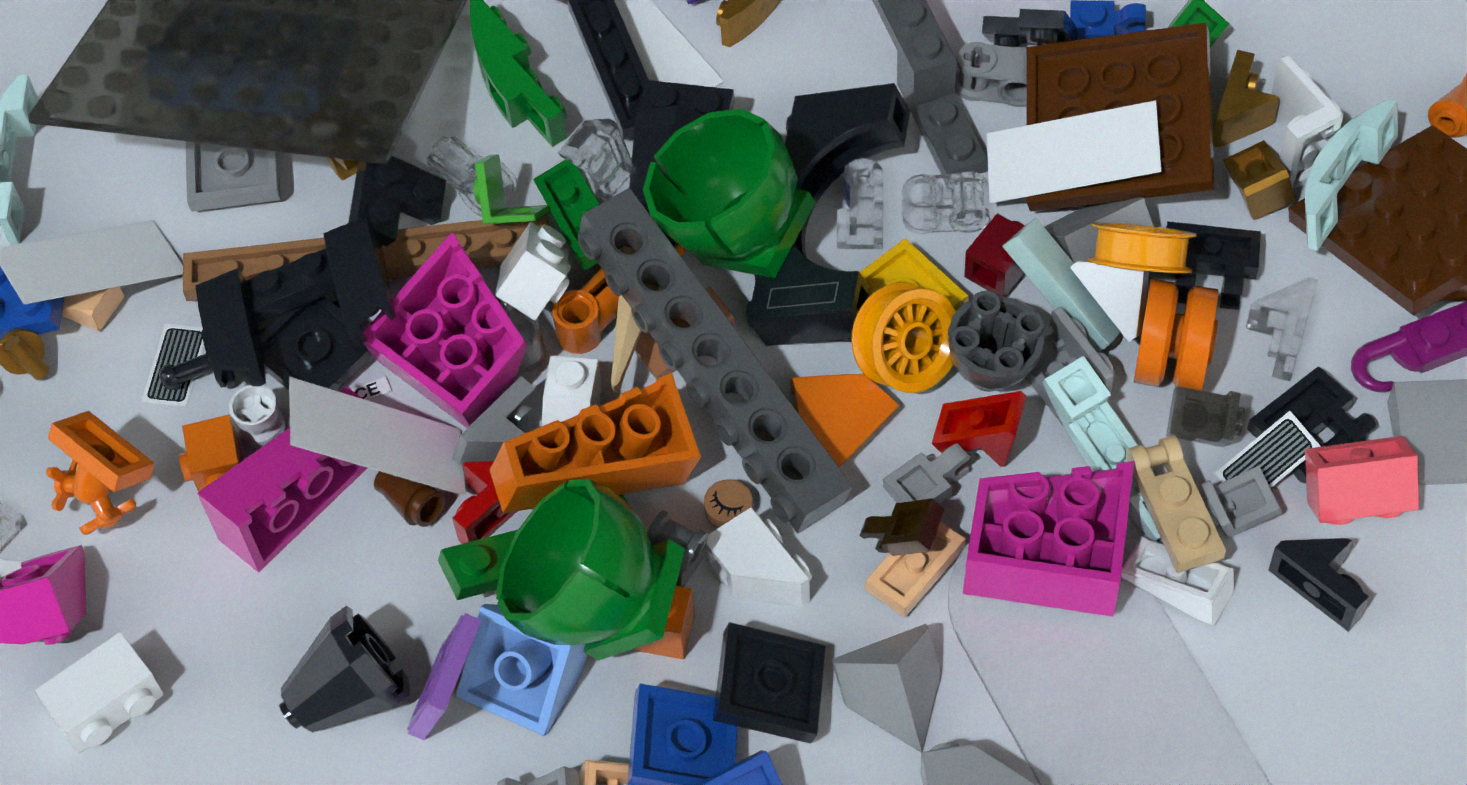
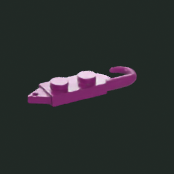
M1467 301L1403 325L1397 332L1365 343L1356 350L1351 359V372L1354 379L1368 390L1387 392L1391 391L1394 381H1378L1367 372V365L1374 360L1391 355L1403 368L1413 372L1424 373L1466 357Z

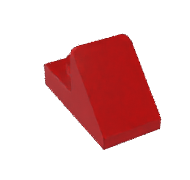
M1022 391L944 403L931 444L941 453L956 443L964 451L981 448L1000 467H1004L1017 433L1026 395Z
M494 461L465 462L462 464L467 485L477 494V496H471L463 501L456 514L452 517L458 541L462 544L490 537L518 512L504 514L502 512L490 473V468Z

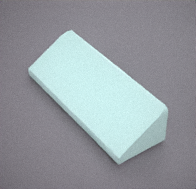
M1036 217L1033 218L1002 247L1054 309L1062 307L1070 319L1076 318L1082 324L1086 331L1088 342L1096 352L1105 349L1120 333L1119 329L1071 270L1070 266L1074 262Z

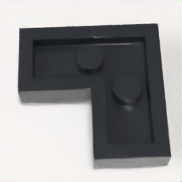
M1020 9L1019 17L983 16L982 34L989 42H994V45L1020 47V43L1037 44L1038 46L1077 40L1078 28L1066 11Z
M369 145L359 154L348 223L367 216L382 245L387 247L397 239L401 212L429 225L441 219L446 180Z

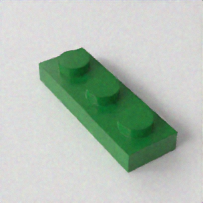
M570 156L533 180L546 204L549 205V209L575 257L585 271L598 262L595 259L590 260L587 258L578 243L581 218L583 213L600 203L573 157Z

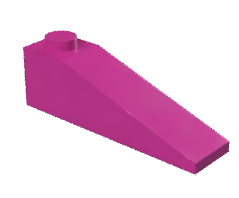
M82 545L24 561L21 563V569L7 574L0 580V643L24 645L43 639L45 645H51L73 635L72 629L86 615L85 553Z

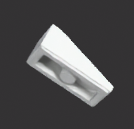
M1141 537L1124 563L1121 577L1186 614L1211 625H1215L1234 591L1233 568L1213 562L1176 573L1164 544Z

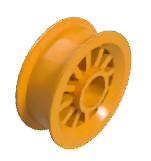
M1091 223V226L1098 228L1095 256L1087 258L1088 262L1152 272H1192V269L1185 265L1189 238L1196 237V233L1136 224Z
M891 283L876 290L861 306L852 329V351L860 370L872 381L905 393L921 392L936 385L945 377L953 365L947 339L952 317L956 313L953 305L942 294L910 283Z

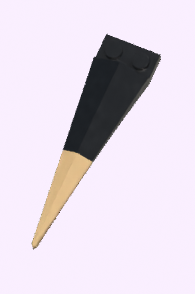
M653 80L645 81L639 111L636 112L629 188L649 214L643 187L650 162H656L654 155L675 131L709 112L733 110L735 102L734 89ZM663 172L664 176H665L678 190H680V189L670 180V178ZM668 239L670 243L673 245V247L676 249L677 245L670 239ZM623 246V253H636L632 248ZM653 282L644 283L650 290H659V284ZM622 295L619 296L611 375V386L615 393L621 387L642 332L632 317L631 307Z

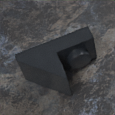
M1337 538L1280 541L1274 549L1268 571L1349 632L1361 619L1369 598L1356 580L1346 574H1339L1337 572L1346 561L1352 540Z

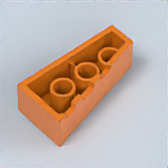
M671 372L657 378L656 382L641 389L635 387L621 393L620 397L601 406L594 404L580 410L578 415L560 422L556 420L503 442L490 468V473L504 514L534 509L542 498L562 483L575 479H590L611 488L618 495L681 485L686 482L701 459V455Z

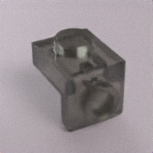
M1177 386L1173 390L1166 436L1175 435L1178 439L1224 447L1233 440L1234 435L1239 436L1243 429L1245 407L1239 406L1241 394L1230 391L1226 395Z

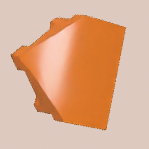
M864 374L793 377L790 380L795 410L838 467L899 407L886 392Z

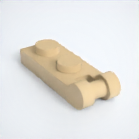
M1172 435L1159 439L1158 445L1149 448L1138 445L1126 449L1127 462L1134 461V480L1176 573L1223 560L1226 552L1225 546L1186 465L1177 437ZM1164 464L1168 473L1155 476L1151 467Z

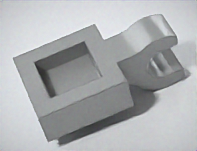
M958 443L946 449L932 462L921 452L883 478V488L896 503L933 498L940 504L952 495V486L949 483L958 481L970 471V468L965 463L970 459V456Z

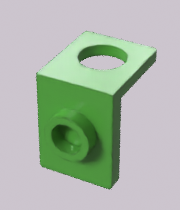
M499 154L488 155L475 162L477 177L474 180L473 192L477 204L481 205L483 224L536 221L549 213V205L506 208Z

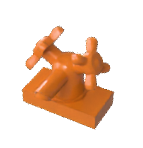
M90 411L53 422L48 439L73 459L69 470L61 471L57 467H48L46 470V475L54 480V489L57 493L51 504L53 510H63L67 499L75 496L80 502L91 505L97 516L95 519L79 527L83 534L88 535L98 528L105 529L114 526L122 519L123 514L135 509L136 502L134 499H130L114 507L108 497L110 490L116 492L150 479L155 463Z

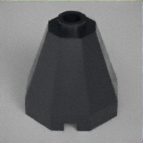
M346 605L329 618L281 687V697L284 701L279 704V707L284 717L294 728L298 729L302 726L313 733L396 706L410 695L409 679L403 669L395 674L390 668L391 662L396 657L390 647L365 617L359 613L353 617V609Z

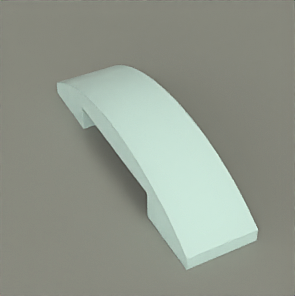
M28 74L18 75L0 98V228L10 245L20 244L25 209L13 182H11L17 137L35 136L40 103Z
M1385 100L1357 115L1340 128L1318 154L1310 169L1305 188L1308 249L1317 251L1337 224V193L1359 162L1363 160L1379 164L1397 139V101Z
M1082 356L1045 378L1043 385L1071 440L1088 466L1091 467V470L1116 469L1117 463L1127 462L1126 449L1138 446V444L1107 402L1111 393L1086 358ZM1151 467L1154 475L1158 476L1159 474L1155 468ZM1132 476L1128 517L1151 540L1158 541L1161 537Z

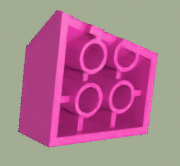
M451 232L392 299L396 317L390 320L381 311L363 331L368 339L364 342V345L376 361L464 427L468 428L514 383L527 344L453 232Z

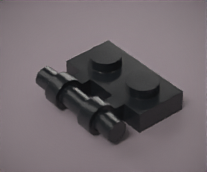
M1318 366L1249 419L1247 430L1257 438L1287 412L1291 411L1312 437L1326 426L1334 432L1335 435L1323 445L1318 442L1323 447L1366 441V435L1376 428V423L1367 413H1362L1355 420H1352L1345 411L1351 407L1354 397ZM1305 460L1293 470L1295 477L1302 483H1306Z

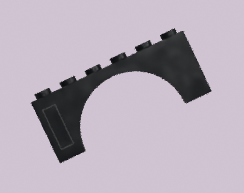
M895 83L795 96L791 115L786 120L787 135L785 146L798 178L796 189L808 191L816 201L813 209L829 186L844 173L845 167L848 164L850 169L870 156L890 149L904 147L911 111ZM813 209L776 278L755 275L752 300L747 304L746 316L749 326L755 330L766 346L852 339V329L857 313L863 303L873 293L859 271L832 270L819 266L807 259L805 235Z

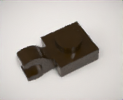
M933 498L896 503L891 516L867 517L859 536L863 539H879L875 549L880 553H890L892 556L930 551L936 537L944 508Z

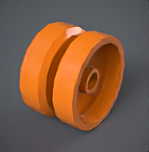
M1151 279L1133 383L1158 387L1164 380L1167 359L1171 358L1176 359L1173 377L1176 390L1201 394L1207 364H1211L1218 327V320H1215L1219 289L1194 285L1188 292L1184 314L1175 313L1179 292L1176 283Z

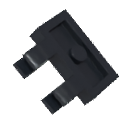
M1167 221L1166 228L1197 234L1196 237L1189 238L1185 266L1191 268L1192 272L1176 273L1175 283L1179 290L1177 303L1186 304L1188 292L1195 285L1196 273L1223 276L1220 308L1239 310L1244 278L1256 279L1261 231Z

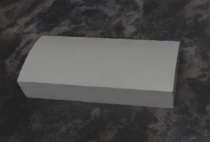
M1467 379L1394 382L1387 401L1393 437L1403 436L1417 454L1418 485L1467 483Z

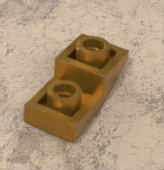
M723 0L716 17L717 26H721L722 45L731 47L750 35L770 16L781 0Z

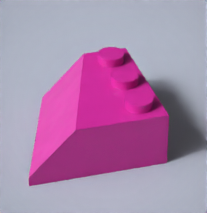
M1134 461L1117 463L1116 469L1091 471L1090 466L1076 467L1071 469V474L1044 477L1040 472L980 478L967 553L963 594L1114 617L1121 580Z

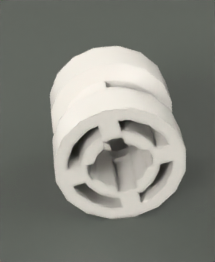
M248 385L237 390L231 397L229 412L236 425L238 435L245 445L250 448L260 449L285 431V420L271 389L264 385Z

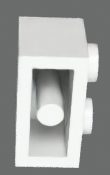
M530 222L500 266L495 296L533 320L537 319L548 301L556 304L570 282L566 278L571 269V264L568 263L570 246L565 243L566 239L564 236L550 226L543 225L540 228Z

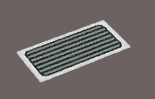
M164 324L141 402L187 407L195 378L180 383V389L168 390L160 380L159 371L168 363L173 367L202 355L204 349L202 327Z
M1289 411L1214 474L1221 482H1224L1256 466H1260L1271 489L1305 460V449L1321 446L1292 412Z

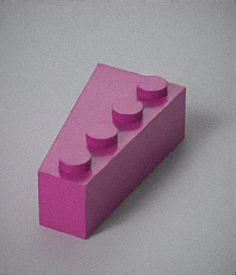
M345 387L343 390L340 391L342 393L361 398L348 387ZM289 427L197 494L218 540L259 573L347 489L367 467L290 445Z

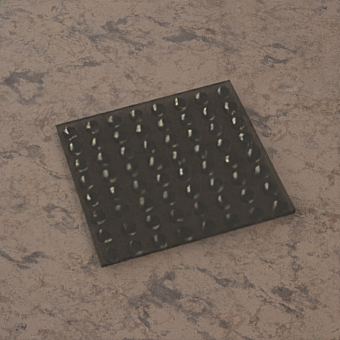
M107 0L28 115L29 123L388 164L467 0Z

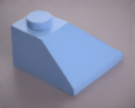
M484 604L481 606L478 619L482 621L466 658L455 697L545 736L549 733L582 674L587 654L583 652L585 644L576 646L553 645L524 635L505 619L498 605Z

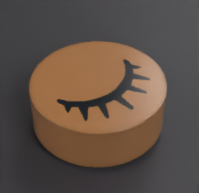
M726 479L718 481L709 487L704 496L706 518L716 528L721 527L747 509H753V498L750 490L746 485L736 480Z

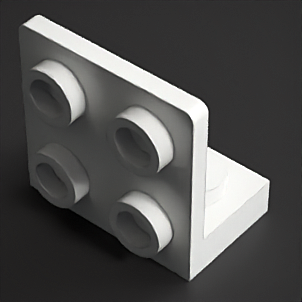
M1286 55L1278 61L1272 95H1276L1280 99L1275 122L1285 132L1279 160L1286 168L1292 189L1294 190L1307 182L1310 169L1318 154L1330 138L1340 129L1343 114L1337 102L1333 98L1327 97L1313 82L1310 73L1304 67L1298 66L1289 55Z

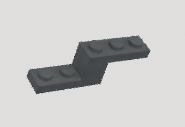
M872 0L897 49V86L945 183L949 184L987 172L988 158L955 95L956 58L927 1Z

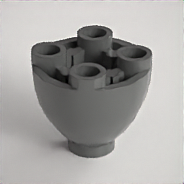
M980 291L973 296L971 301L964 303L952 317L947 338L951 361L960 375L979 390L991 392L1013 386L1023 381L1039 361L1045 342L1043 318L1018 300L997 295L991 291Z

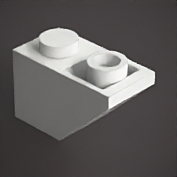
M749 508L708 534L704 547L705 562L733 597L795 606H804L810 602L809 581L812 579L811 572L799 555L790 556L781 545L783 544L782 537L769 519L762 521L755 511Z

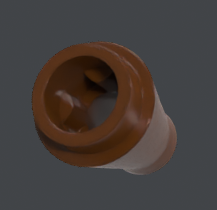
M381 471L378 472L374 479V489L387 499L409 525L429 526L439 518L444 509L445 497L440 493L439 488Z

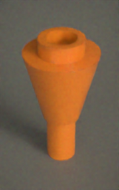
M1467 73L1460 85L1436 101L1428 110L1430 124L1449 137L1456 138L1467 134Z

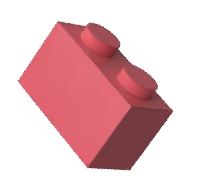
M1403 436L1305 449L1307 503L1320 523L1326 522L1333 525H1343L1350 523L1354 518L1369 516L1394 518L1405 511L1419 510L1417 454Z

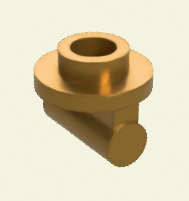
M24 328L15 329L8 332L0 340V365L6 371L18 375L29 373L35 380H40L50 370V367L42 360L45 350L43 341L35 332Z

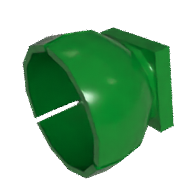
M743 109L709 112L675 131L654 155L656 162H650L643 187L650 215L668 239L695 255L702 265L776 278L816 201L808 191L796 189L798 178L782 136L765 119ZM663 172L670 178V180H671L680 190H678V189L664 176Z
M590 479L569 480L542 498L516 531L500 568L496 596L498 600L497 605L505 619L524 635L553 645L576 646L585 644L583 652L599 661L663 639L685 548L670 539L651 546L646 527L635 510L611 488Z

